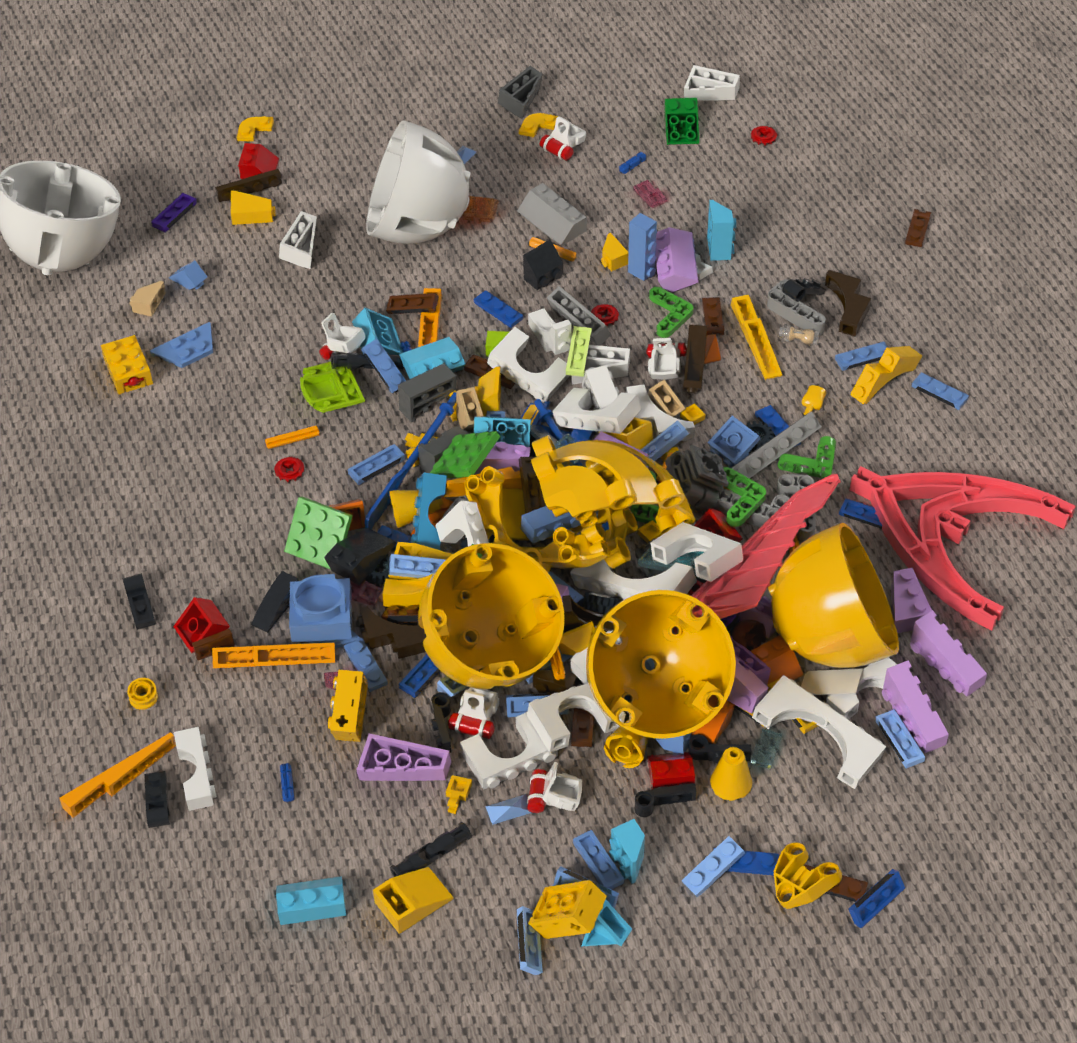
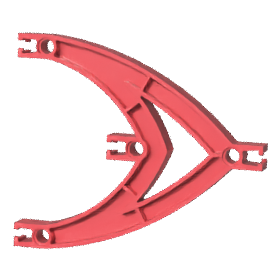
M860 466L857 475L854 474L851 478L849 489L870 500L872 507L875 508V514H877L879 522L882 524L883 533L908 568H913L916 577L951 608L991 631L996 626V620L999 621L1001 619L1004 607L980 595L960 576L946 554L941 536L959 544L963 539L962 536L968 533L970 520L962 516L982 512H1012L1031 515L1064 529L1068 524V520H1071L1076 507L1052 494L1029 486L997 478L962 473L919 472L880 476ZM931 499L921 505L917 536L904 518L897 501Z

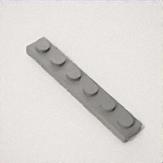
M811 411L731 468L751 478L822 426Z

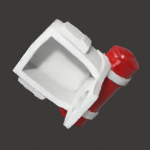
M558 116L552 134L544 135L539 145L544 151H549L558 156L559 159L568 161L573 155V147L585 141L586 131Z
M331 313L321 323L327 337V343L322 346L319 352L325 360H329L332 353H352L359 348L366 338L365 333L359 327L341 326L335 313ZM330 320H333L334 323L333 331L328 328Z
M671 338L653 339V344H648L646 354L648 358H651L648 361V373L651 375V378L663 380L678 378V374L681 373L680 357H685L687 354L685 343H672Z
M469 687L461 697V707L458 713L453 712L448 720L449 729L455 730L456 733L461 732L473 736L479 734L482 739H490L495 731L494 723L490 721L492 714L496 713L499 706L498 693Z
M557 762L553 763L549 772L542 769L534 770L530 777L527 809L531 813H541L544 811L545 805H552L560 809L575 811L580 803L582 780L567 773H557Z

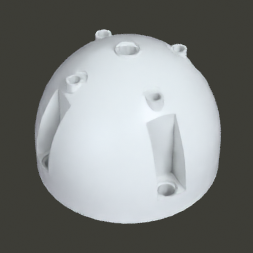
M405 120L399 123L387 145L373 186L366 223L368 235L394 243L413 244L435 239L451 228L454 229L469 204L470 172L466 171L465 165L456 150L440 135Z
M26 161L7 167L0 174V231L9 249L28 265L42 270L44 275H51L52 272L74 270L89 264L109 242L118 218L121 202L120 194L107 179L79 166L56 161Z

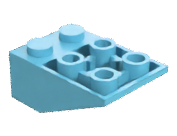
M474 417V433L497 431L500 435L497 442L530 447L531 419Z

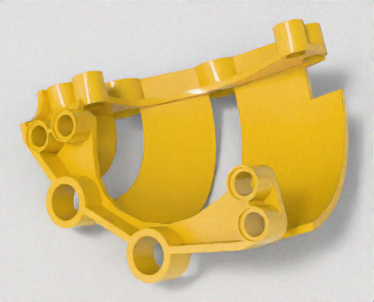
M549 435L532 442L537 457L531 459V463L539 479L546 506L550 511L552 510L555 517L570 512L573 518L575 517L576 520L580 521L582 527H590L598 522L595 511L606 508L621 510L637 504H658L659 510L655 520L661 535L682 522L690 525L695 522L694 515L679 480H676L660 464L631 447L612 441L589 440L568 444L556 449ZM583 459L597 462L613 472L619 481L607 486L602 477L595 471L583 466H570L571 462L569 460ZM646 466L653 468L661 479V483L657 485L653 475Z
M585 461L586 467L599 474L607 486L619 481L613 472L605 466L594 461ZM491 466L485 467L481 471L480 477L470 475L465 480L466 496L469 502H477L488 541L491 535H495L494 544L507 545L526 553L535 559L548 573L551 567L559 569L584 568L603 559L609 567L616 568L631 559L625 538L627 535L637 531L638 525L636 518L628 507L621 510H613L611 508L599 510L598 522L590 527H582L581 525L571 529L559 527L554 531L553 536L548 537L553 538L554 541L546 547H521L512 540H529L520 529L521 518L525 514L522 489H502L504 474ZM608 521L609 530L604 531L601 524Z

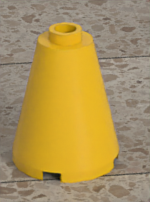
M419 490L389 491L397 528L412 523L414 515H417V508L414 507V503ZM442 498L431 502L428 515L440 510V505H443Z
M620 726L607 737L604 750L612 762L616 763L617 760L625 763L623 765L625 768H634L639 766L644 759L648 737L634 734Z
M730 747L724 751L710 778V784L714 793L722 799L733 801L744 798L752 788V777L745 755L737 747Z

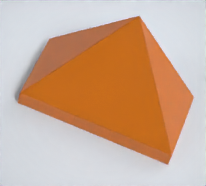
M716 334L706 336L704 364L721 360Z

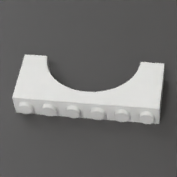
M604 559L589 567L574 568L570 572L574 585L577 588L622 600L639 593L654 590H670L687 594L697 581L693 567L680 563H675L661 574L643 579L624 578L611 571L612 568L609 567Z
M784 675L758 703L753 712L752 718L768 730L781 721L795 718L817 723L818 726L826 730L835 739L842 752L843 766L837 778L856 789L883 756L886 748L879 739L866 733L863 728L850 722L846 716L839 714L827 703L820 701L810 691L804 690L794 680Z

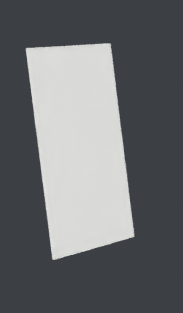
M863 668L808 671L804 675L801 687L804 690L810 691L813 695L856 693Z

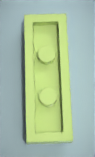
M574 326L566 375L584 377L592 328Z

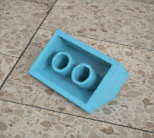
M709 200L707 241L710 261L731 260V254H734V243L732 241H735V231H733V228H736V218H733L730 209L714 200Z
M364 307L352 321L353 326L362 328L366 336L360 345L361 349L377 338L389 355L403 353L392 318Z
M450 337L399 354L409 379L443 363L453 373L463 370L465 366V361L459 347Z
M342 876L277 886L276 899L280 925L346 916Z

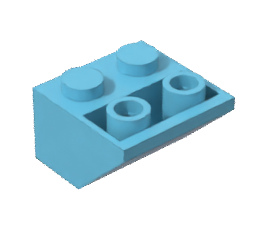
M632 819L611 829V839H609L611 844L609 854L614 862L618 861L621 866L620 872L624 879L628 878L631 884L636 882L644 858L645 843L643 831L635 819Z

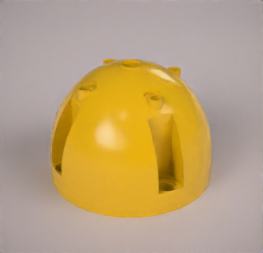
M840 523L825 529L802 542L791 552L780 567L774 583L768 587V590L771 594L774 627L792 651L794 650L812 662L837 668L868 665L899 652L897 629L884 589L864 547L847 524Z
M482 543L457 551L445 560L432 575L422 594L418 611V624L425 630L426 634L423 647L433 664L443 674L464 686L488 690L494 686L509 687L518 684L536 673L551 659L562 638L564 608L556 584L548 572L535 559L507 545ZM548 604L552 605L554 610H551ZM465 636H469L472 642L467 641Z
M654 590L639 593L615 605L605 614L595 628L589 641L586 656L588 683L602 711L622 728L634 734L650 738H675L694 732L707 724L717 715L728 699L736 669L733 643L720 618L712 609L698 599L670 590ZM694 606H699L702 610L699 618L695 617L692 613ZM606 621H610L614 625L611 633H606L603 629ZM673 627L677 628L676 634L672 633ZM620 638V643L618 645L615 644L617 639ZM647 659H652L655 663L654 668L650 671L645 668V661ZM684 684L688 687L686 692L682 691ZM626 695L631 697L629 702L624 699ZM712 695H715L718 699L715 707H711L708 703V699ZM622 711L629 713L630 718L626 723H622L619 720V715Z

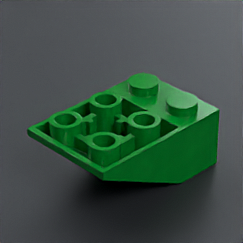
M697 98L665 99L664 121L667 145L699 144Z

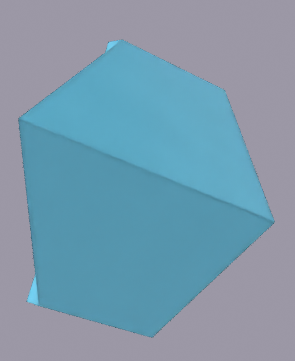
M605 899L591 933L585 934L581 946L611 944L622 946L632 928Z

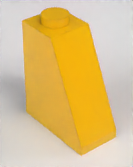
M231 191L232 225L273 222V216H276V208L272 206L271 199Z

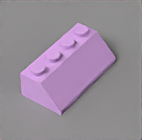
M670 227L658 231L656 235V264L658 282L662 288L672 293L699 283L692 232Z

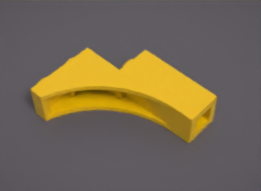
M910 346L887 347L878 363L866 364L850 395L863 405L867 404L890 380L902 373L915 370L922 355Z
M433 574L411 580L386 579L383 589V606L405 608L410 605H416L419 607L423 591Z

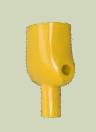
M815 385L808 387L801 402L806 407L804 415L813 411V409L820 410L826 396L824 388Z

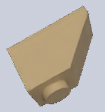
M159 281L137 289L134 296L130 298L132 311L138 314L153 316L166 294L164 282Z
M665 380L649 389V398L664 413L675 417L686 409Z
M475 388L458 390L456 392V404L460 427L465 431L474 429V417L483 416Z

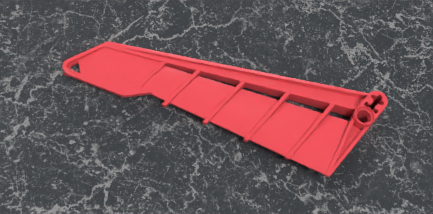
M831 474L797 491L742 545L743 561L712 582L706 581L692 597L707 605L720 619L757 607L766 588L771 585L770 581L776 570L782 566V560L786 552L795 545L793 540L799 529L807 526L804 520L823 508L836 486L841 483L838 474ZM694 606L692 613L695 617L699 618L702 610L699 606ZM673 627L674 634H676L677 628Z

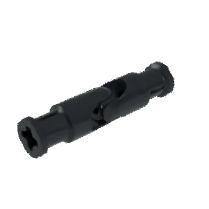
M331 354L332 369H336V367L374 369L364 354ZM389 355L396 367L404 369L399 355Z
M460 822L458 827L450 832L446 831L439 835L433 843H428L412 852L398 865L390 866L392 875L396 877L427 867L440 857L439 854H447L457 848V844L465 839H471L472 835L465 823ZM424 851L425 857L429 860L421 859L419 854Z

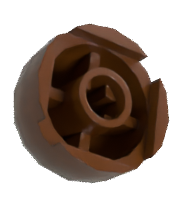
M755 620L740 621L729 632V635L737 643L749 651L759 647L761 642L765 643L766 640L765 626L763 623Z

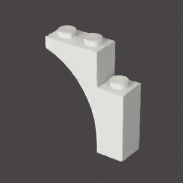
M545 309L528 314V325L546 352L553 351L557 355L570 350L571 323L569 320L555 323Z
M645 385L626 387V393L638 395L641 410L635 418L651 421L656 437L678 420L689 433L682 441L694 438V423L674 418L661 411L649 398Z

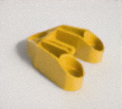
M800 843L788 844L781 851L774 868L776 896L782 907L791 909L815 901L841 881L842 873L838 865L826 862L809 871L803 866L809 856L805 846ZM798 850L803 851V852L800 853V854L793 855V853H794L795 851H798ZM830 870L837 871L834 874L826 875ZM791 893L792 897L787 902L783 901L784 895Z

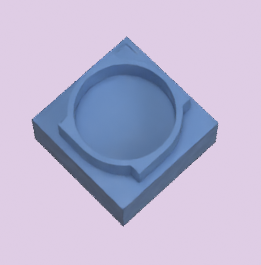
M335 574L310 576L302 581L290 582L289 629L292 642L352 639V593L350 578L336 579Z

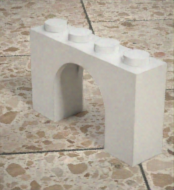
M514 327L490 352L487 363L493 369L500 367V373L519 385L521 389L529 392L536 399H540L542 402L548 401L570 376L566 375L567 363L558 357L544 372L532 373L523 369L518 364L516 357L526 347L529 336Z
M573 388L553 410V415L558 427L621 434L641 408L637 394L621 392L609 406L599 410L588 411L593 405L590 390Z
M460 501L435 525L440 542L457 543L466 535L468 547L472 544L489 543L477 502Z
M684 522L651 542L653 560L666 565L686 553L704 552L694 559L696 576L710 582L743 561L741 543Z
M588 682L559 693H553L542 699H535L528 706L527 717L549 753L568 747L570 732L559 715L566 709L580 708L588 711L594 716L604 733L614 731L620 727L597 704ZM624 711L619 715V720L624 723L626 715Z
M527 712L516 717V728L527 744L525 750L516 757L500 758L493 755L479 734L460 742L461 754L483 790L488 787L495 788L500 782L506 779L512 780L519 773L526 770L532 771L537 765L543 762L549 763L558 756V750L549 753L527 717Z

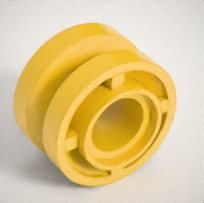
M138 678L128 686L129 701L134 708L145 710L151 708L157 702V689L152 680ZM143 692L147 693V694H145V695H143V696H140V695H139L140 693H143Z

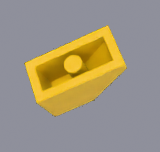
M609 233L602 250L601 262L611 272L628 265V251L612 233Z

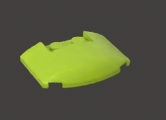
M331 362L303 369L304 376L300 377L301 391L306 401L315 410L324 413L365 402L351 369H347V367L332 369Z

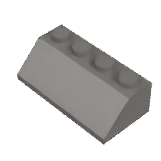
M544 183L531 189L517 210L518 213L560 246L587 231V217Z

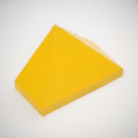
M592 621L562 634L559 644L561 654L574 656L588 647L595 630Z

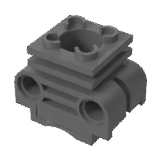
M691 445L690 450L687 449L685 453L675 451L665 460L666 470L676 480H679L690 508L695 511L702 510L703 514H705L709 508L713 509L718 503V491L724 490L723 486L727 487L729 484L721 458L717 454L710 453L694 445Z

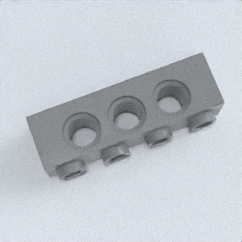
M560 286L547 297L551 307L564 319L569 320L573 326L592 328L591 341L597 346H600L611 336L607 326Z

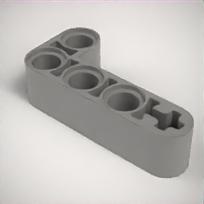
M788 279L780 281L768 292L767 307L771 311L804 331L813 332L814 336H820L824 333L825 316L800 301L796 302L782 292L783 286Z
M783 474L778 478L777 494H783L791 498L797 491L813 484L814 479L809 475ZM815 513L804 520L807 526L799 529L797 533L799 541L804 542L815 534Z
M727 489L718 491L719 500L713 509L727 515L728 510L742 496ZM783 494L777 495L770 505L762 503L745 522L761 527L790 498ZM744 503L741 505L743 508L751 507V505L748 503Z

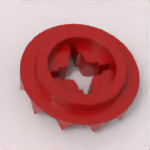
M759 126L751 131V139H753V142H757L758 145L761 143L771 145L772 142L776 141L777 133L771 127Z
M601 304L591 310V313L606 326L609 324L614 325L615 321H618V310L612 305Z
M295 457L283 458L274 467L275 475L279 477L280 481L283 479L287 482L291 479L296 481V478L302 477V473L305 472L303 462ZM293 468V471L286 472V469Z

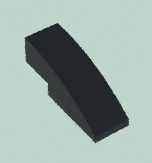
M281 571L263 598L251 623L252 626L267 633L290 606V582L299 581L297 577Z

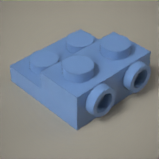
M731 416L707 443L711 448L710 452L721 456L724 459L723 462L731 468L749 455L748 452L761 438L734 416Z

